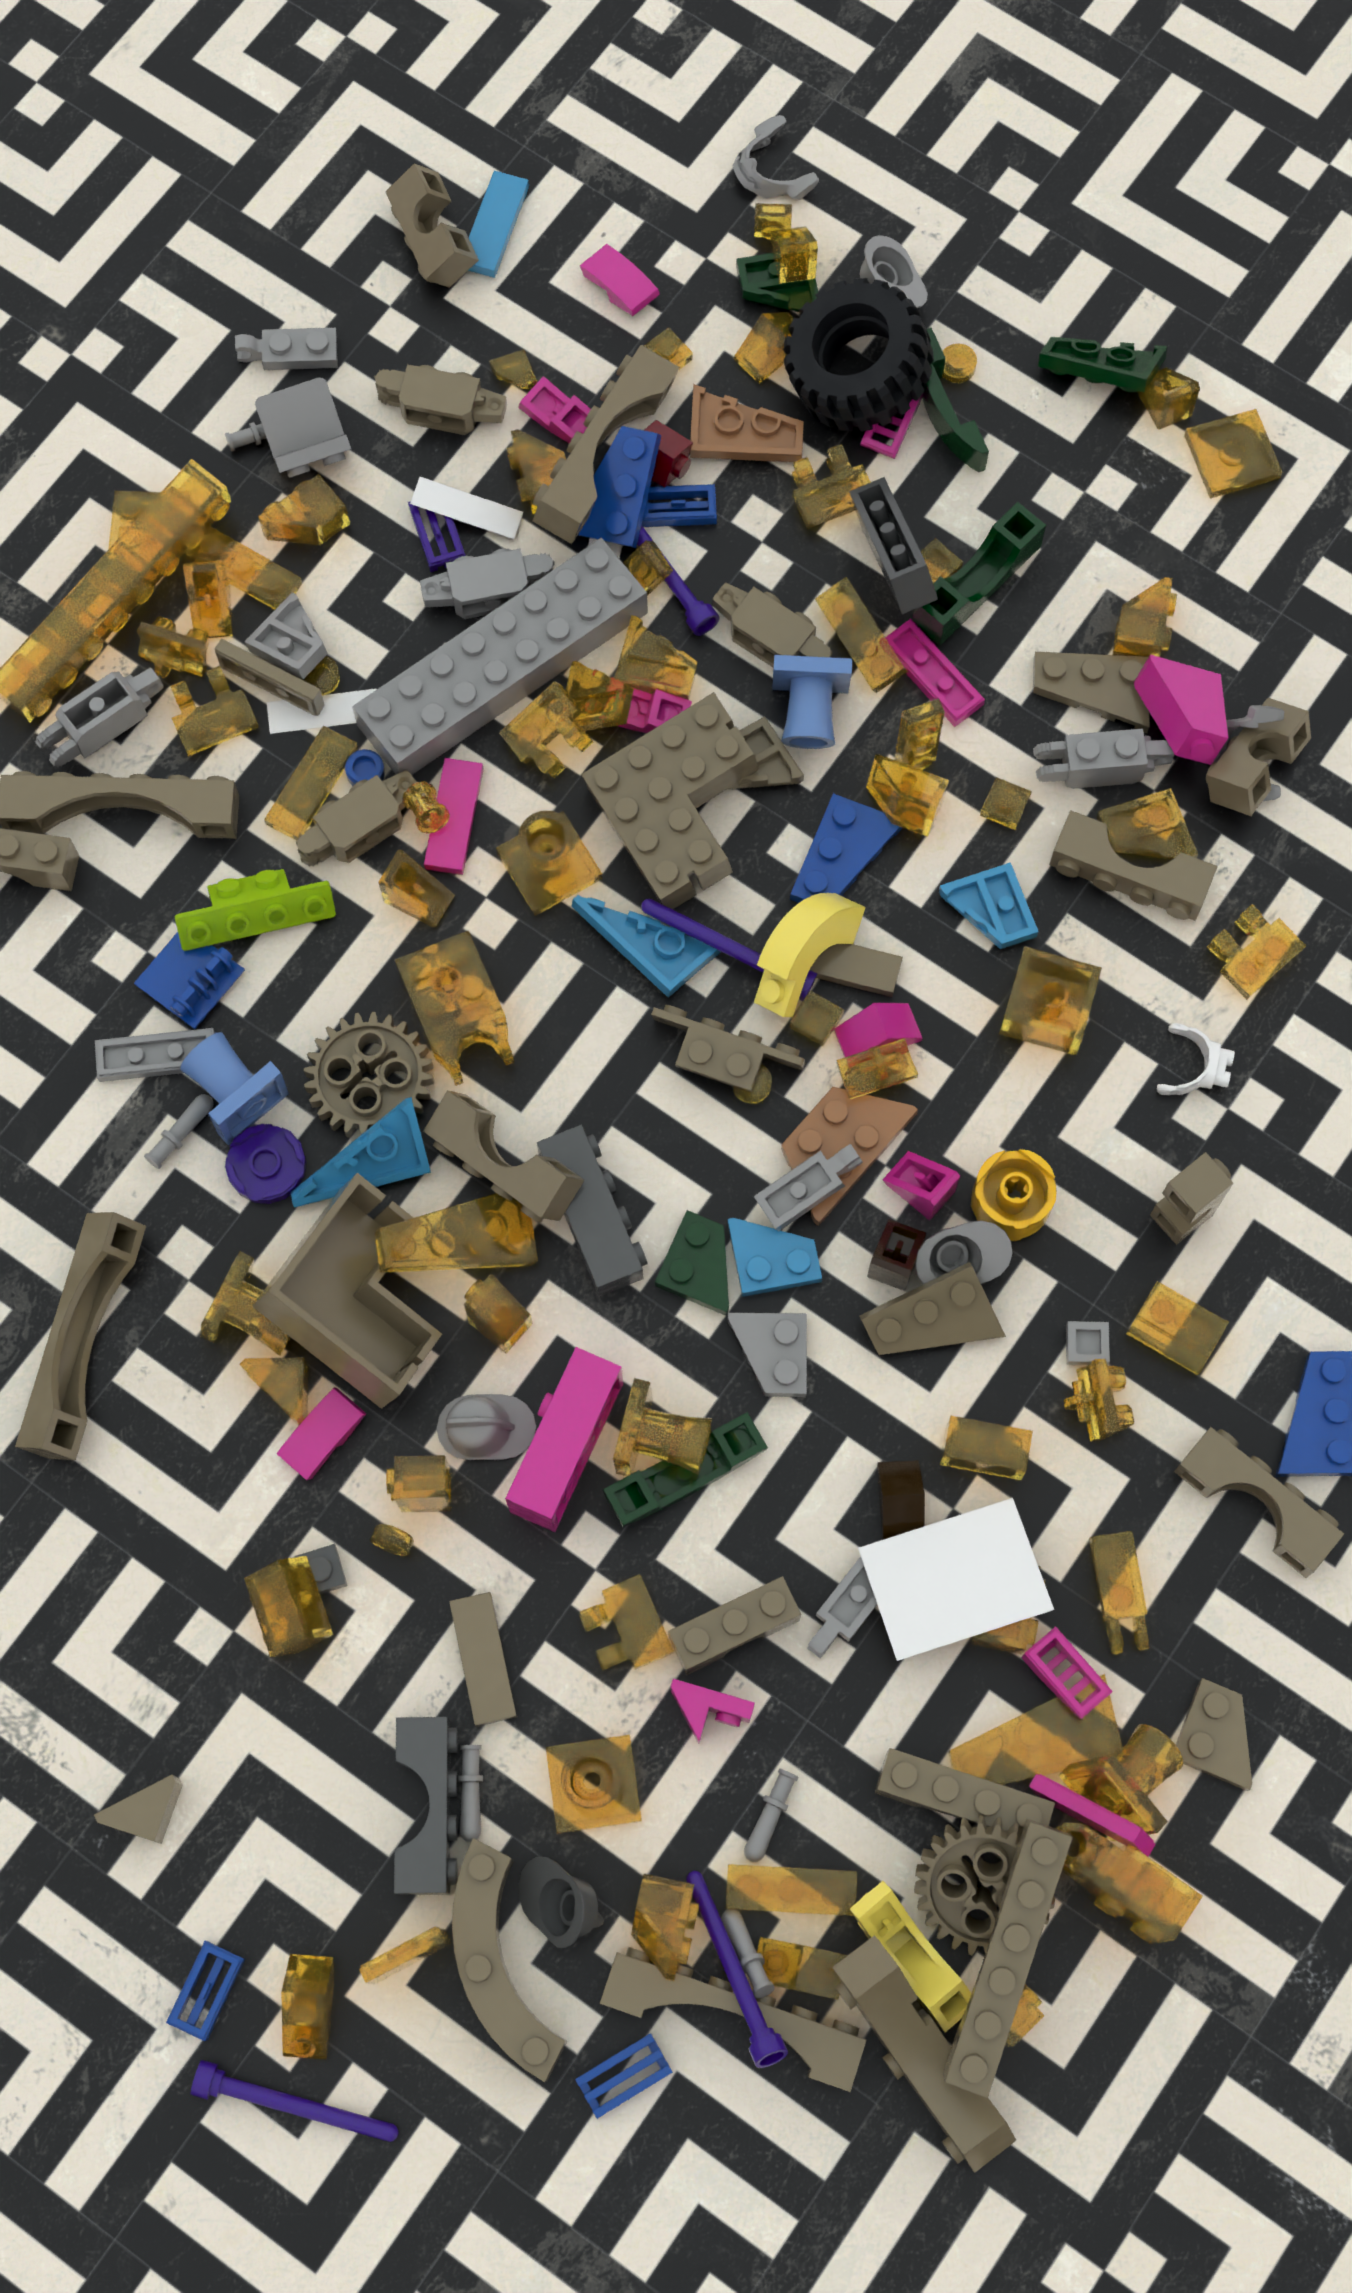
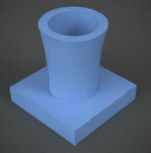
M774 655L772 690L790 691L787 718L781 740L783 744L803 749H823L835 745L832 722V693H849L852 675L851 658Z
M222 1032L215 1033L200 1042L185 1057L180 1066V1070L197 1082L219 1103L208 1114L218 1135L227 1145L231 1144L236 1136L246 1128L251 1127L289 1094L281 1072L271 1061L253 1075L234 1052Z

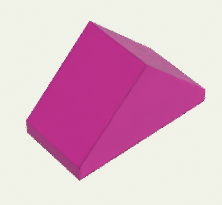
M873 1003L834 1029L848 1066L909 1046L923 1039L909 1003Z
M907 1151L882 1180L889 1188L930 1221L956 1192L960 1175L953 1169Z

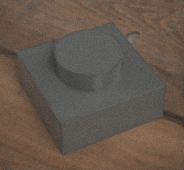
M335 1544L294 1556L307 1598L348 1586Z

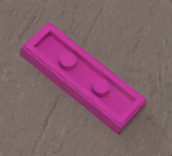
M911 618L881 641V647L954 727L984 705L985 699Z
M450 758L444 759L424 860V868L426 870L463 875L484 770L483 763Z
M1036 1774L1029 1785L1040 1798L1055 1802V1808L1146 1857H1149L1156 1845L1154 1840L1141 1827L1042 1774Z

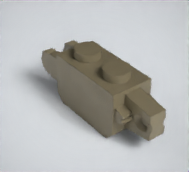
M407 364L405 372L383 369L379 370L377 375L374 376L378 400H381V403H385V405L388 403L390 406L400 407L402 417L407 424L466 435L474 430L476 422H503L507 407L506 396L481 388L480 378H475L468 373H450L437 370L429 365L414 366Z
M725 582L712 599V606L731 622L732 641L771 667H774V655L831 657L832 655L831 647H828V644L825 645L824 641L815 636L816 626L813 625L810 618L801 612H792L783 606L781 601L770 592L763 593L753 586L748 593Z
M405 770L383 781L378 775L370 780H361L350 789L347 795L337 801L332 800L322 805L317 814L312 817L315 825L305 831L304 835L297 838L296 844L298 853L301 856V862H304L309 867L311 865L314 867L315 864L318 865V862H323L334 855L338 861L350 863L399 831L403 820L401 810L421 793L420 786L411 773Z

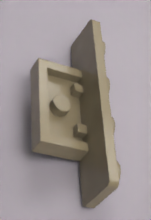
M665 1005L663 1010L653 1008L651 1015L655 1021L687 1031L675 1064L678 1068L748 1092H752L763 1058L803 1071L805 1059L798 1056L800 1050L781 1043H777L776 1049L761 1044L762 1037L743 1030H740L738 1036L723 1031L725 1025L718 1021L705 1017L702 1018L701 1023L686 1018L688 1012L671 1005Z

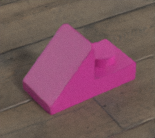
M674 1678L671 1683V1693L698 1744H700L709 1712L716 1713L715 1721L729 1726L739 1727L741 1721L750 1723L755 1705L754 1702Z

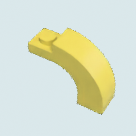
M836 893L815 894L794 906L776 926L759 957L757 966L763 968L764 972L754 1003L782 1017H793L811 966L819 955L830 946L854 943L866 907Z
M884 1881L880 1882L854 1904L850 1911L857 1919V1924L868 1939L874 1935L877 1937L900 1967L917 1995V2001L946 2033L962 2019L971 1992L963 1980L945 1962L918 1929L890 1887Z

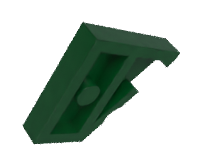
M808 247L736 259V269L743 299L799 312L807 301L811 304L817 299L815 294L818 293V287Z
M687 1210L655 1280V1286L727 1316L729 1299L724 1225Z

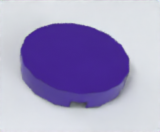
M259 1124L246 1128L233 1139L226 1157L225 1169L229 1182L240 1196L254 1203L271 1204L286 1199L301 1184L305 1177L307 1161L301 1143L291 1131L283 1127L272 1126V1124Z

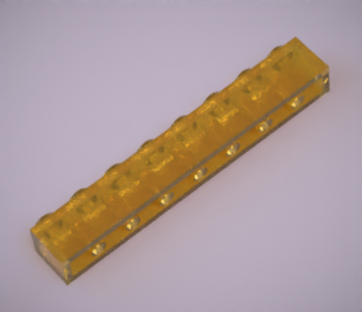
M191 459L0 668V699L29 723L36 716H42L50 708L52 698L61 688L69 687L78 675V669L87 660L94 659L103 648V642L112 632H118L124 627L129 618L128 614L138 604H144L151 597L154 586L163 576L167 577L175 571L179 564V558L189 548L193 549L201 542L205 534L204 531L213 521L217 522L225 516L231 502L227 487Z

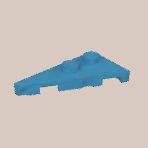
M577 895L572 900L571 907L668 998L721 953V951L693 937L687 936L673 927L665 926L660 921L632 911H629L627 915L606 908L605 902L592 897L584 898Z
M412 1097L403 1100L291 1192L293 1206L298 1207L333 1198L340 1188L356 1173H359L375 1187L431 1173Z

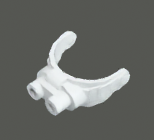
M1178 1023L1170 1024L1169 1032L1185 1036L1199 1046L1204 1057V1071L1197 1079L1178 1086L1158 1084L1157 1092L1161 1095L1169 1096L1183 1095L1197 1090L1199 1087L1212 1089L1213 1085L1227 1088L1231 1072H1227L1225 1069L1226 1066H1232L1235 1051L1221 1048V1043L1210 1041L1204 1033L1196 1028Z

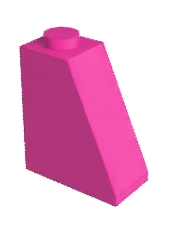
M1150 654L1134 681L1136 691L1176 756L1211 765L1228 740L1221 674Z

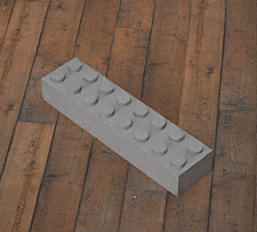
M600 538L353 705L352 708L357 726L395 774L408 770L413 775L648 613L647 592L606 542Z

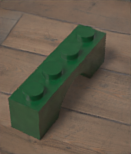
M1017 502L992 526L980 548L960 570L948 578L940 576L933 583L938 600L928 603L921 608L914 609L912 616L914 623L940 646L1041 547L1046 524Z

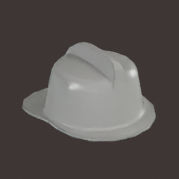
M882 235L872 237L865 245V259L861 265L860 278H867L870 284L876 279L888 282L890 288L895 286L902 290L907 299L912 300L916 308L922 307L927 301L928 293L908 252L899 242L890 237Z
M982 1220L942 1229L928 1238L918 1250L915 1262L917 1275L921 1282L925 1284L970 1262L981 1284L991 1281L1000 1276L1010 1264L1013 1254L1011 1240L1002 1228L994 1223Z
M476 1394L458 1397L445 1406L439 1415L437 1424L438 1438L444 1449L454 1457L465 1460H504L517 1457L528 1449L536 1431L534 1414L528 1405L516 1397L503 1394Z

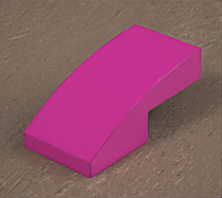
M608 244L604 245L580 265L585 278L606 290L610 302L632 316L660 295L658 288L640 269Z
M544 376L520 401L518 406L520 410L542 427L568 443L571 442L577 431L582 434L585 432L587 427L583 424L591 410L575 395L571 399L567 397Z
M616 682L612 687L603 722L648 733L689 708L692 701L658 689L653 694Z
M333 1388L301 1422L276 1454L304 1479H312L335 1448L345 1443L366 1413L338 1388Z

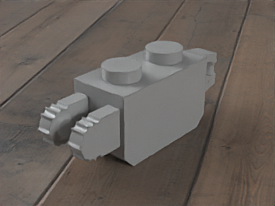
M521 548L515 550L498 549L489 555L479 557H459L453 562L446 563L447 572L420 580L425 607L454 606L456 615L463 619L488 615L551 572L555 565L554 560H552L550 554L546 555V553L522 556Z
M151 667L135 677L132 675L123 677L119 671L111 672L62 705L55 714L57 721L36 736L35 743L39 748L45 750L64 738H69L68 741L50 754L49 761L56 767H62V765L70 762L80 754L85 759L148 716L145 708L152 703L150 698L163 689L161 679Z
M1143 729L1065 735L1064 741L1045 742L1037 744L1033 748L1036 759L1062 758L1063 764L1040 767L1036 770L1037 779L1042 782L1065 781L1066 787L1072 789L1134 784L1143 780L1145 773L1154 771L1155 766L1171 764L1174 757V752L1166 740H1151L1150 736H1144Z

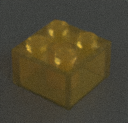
M1024 946L999 1034L1076 1055L1083 1039L1102 967Z

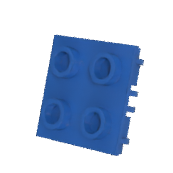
M177 932L134 982V985L193 1029H196L245 969L233 961L232 954L223 947L218 950L213 945L187 951L182 950Z

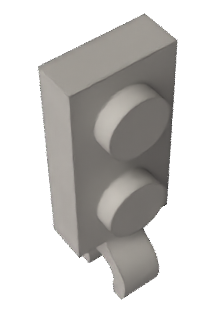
M336 327L262 330V339H257L247 334L235 336V350L237 351L238 362L262 360L264 370L338 368Z
M851 1144L841 1149L828 1160L820 1150L756 1194L754 1198L774 1228L779 1232L845 1187L838 1176L850 1172L862 1164L863 1161Z
M861 1557L816 1613V1617L823 1621L824 1625L809 1642L807 1649L820 1659L838 1635L849 1642L877 1606Z

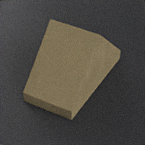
M170 1775L94 1814L97 1823L162 1844L183 1785L178 1777Z

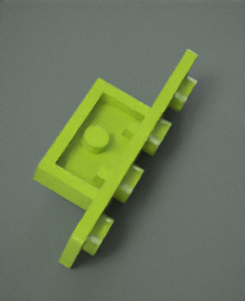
M280 869L275 871L264 870L253 876L240 879L229 878L221 880L217 884L208 885L207 889L212 906L176 914L175 922L182 950L187 951L332 918L336 915L331 886L328 881L290 889L285 871Z

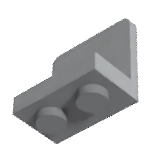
M315 378L256 399L255 406L279 473L287 471L290 478L310 471L308 463L322 459L324 466L346 459L344 451L350 450L351 446L347 435L343 432L325 379Z

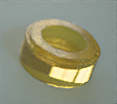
M957 343L949 345L943 350L946 358L943 377L953 383L968 381L974 375L977 364V356L973 349L965 344Z
M325 656L303 681L319 688L322 695L329 694L336 689L340 681L338 666L332 658Z
M761 1064L752 1092L732 1086L735 1096L739 1100L750 1104L763 1101L771 1091V1074Z
M387 1524L376 1525L370 1538L371 1543L378 1548L399 1556H408L414 1543L413 1537L410 1534Z

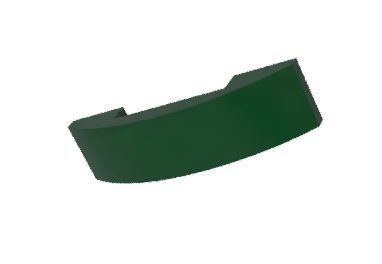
M928 328L926 330L931 339L930 345L933 349L934 361L930 365L932 373L927 384H921L924 389L922 398L924 406L935 430L948 448L966 465L978 473L986 469L989 450L975 420L960 425L940 382V379L943 378L946 358L932 328Z
M748 1412L716 1428L711 1431L709 1436L642 1472L638 1470L604 1488L603 1493L622 1527L699 1491L767 1450L768 1447Z

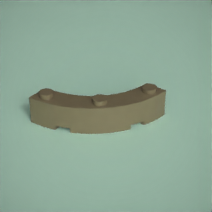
M473 1838L463 1859L453 1902L452 1933L459 1976L471 2006L491 2038L524 2070L543 2082H547L567 2040L545 2026L522 2001L511 1982L499 1939L498 1926L502 1893L514 1860Z
M875 1935L832 1967L841 1981L835 1989L850 2010L855 2006L858 2007L888 2052L882 2057L883 2061L897 2080L905 2076L947 2135V2138L942 2143L957 2164L965 2160L975 2173L1017 2141L1007 2122L989 2098L945 2083L943 2072L951 2046L929 2014L921 2008L917 2002V1995L900 1967Z

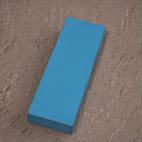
M498 171L493 172L469 235V240L479 261L468 271L493 278L496 277L529 189L528 179Z

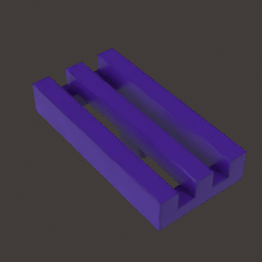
M408 502L430 572L438 571L437 567L442 565L446 568V563L466 556L453 518L443 515L455 550L448 553L435 512L425 509L440 552V556L434 557L418 510L420 507Z

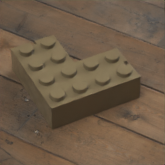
M713 692L581 775L588 790L661 904L675 909L696 896V892L689 879V876L694 873L703 891L733 873L727 856L696 808L732 787L741 779L758 771L759 768L755 754L738 728L734 727L731 717Z
M356 1173L340 1188L252 1307L382 1409L401 1394L418 1370V1365L425 1360L442 1333L378 1283L421 1223L393 1201L373 1219L367 1214L381 1203L386 1195L359 1173Z

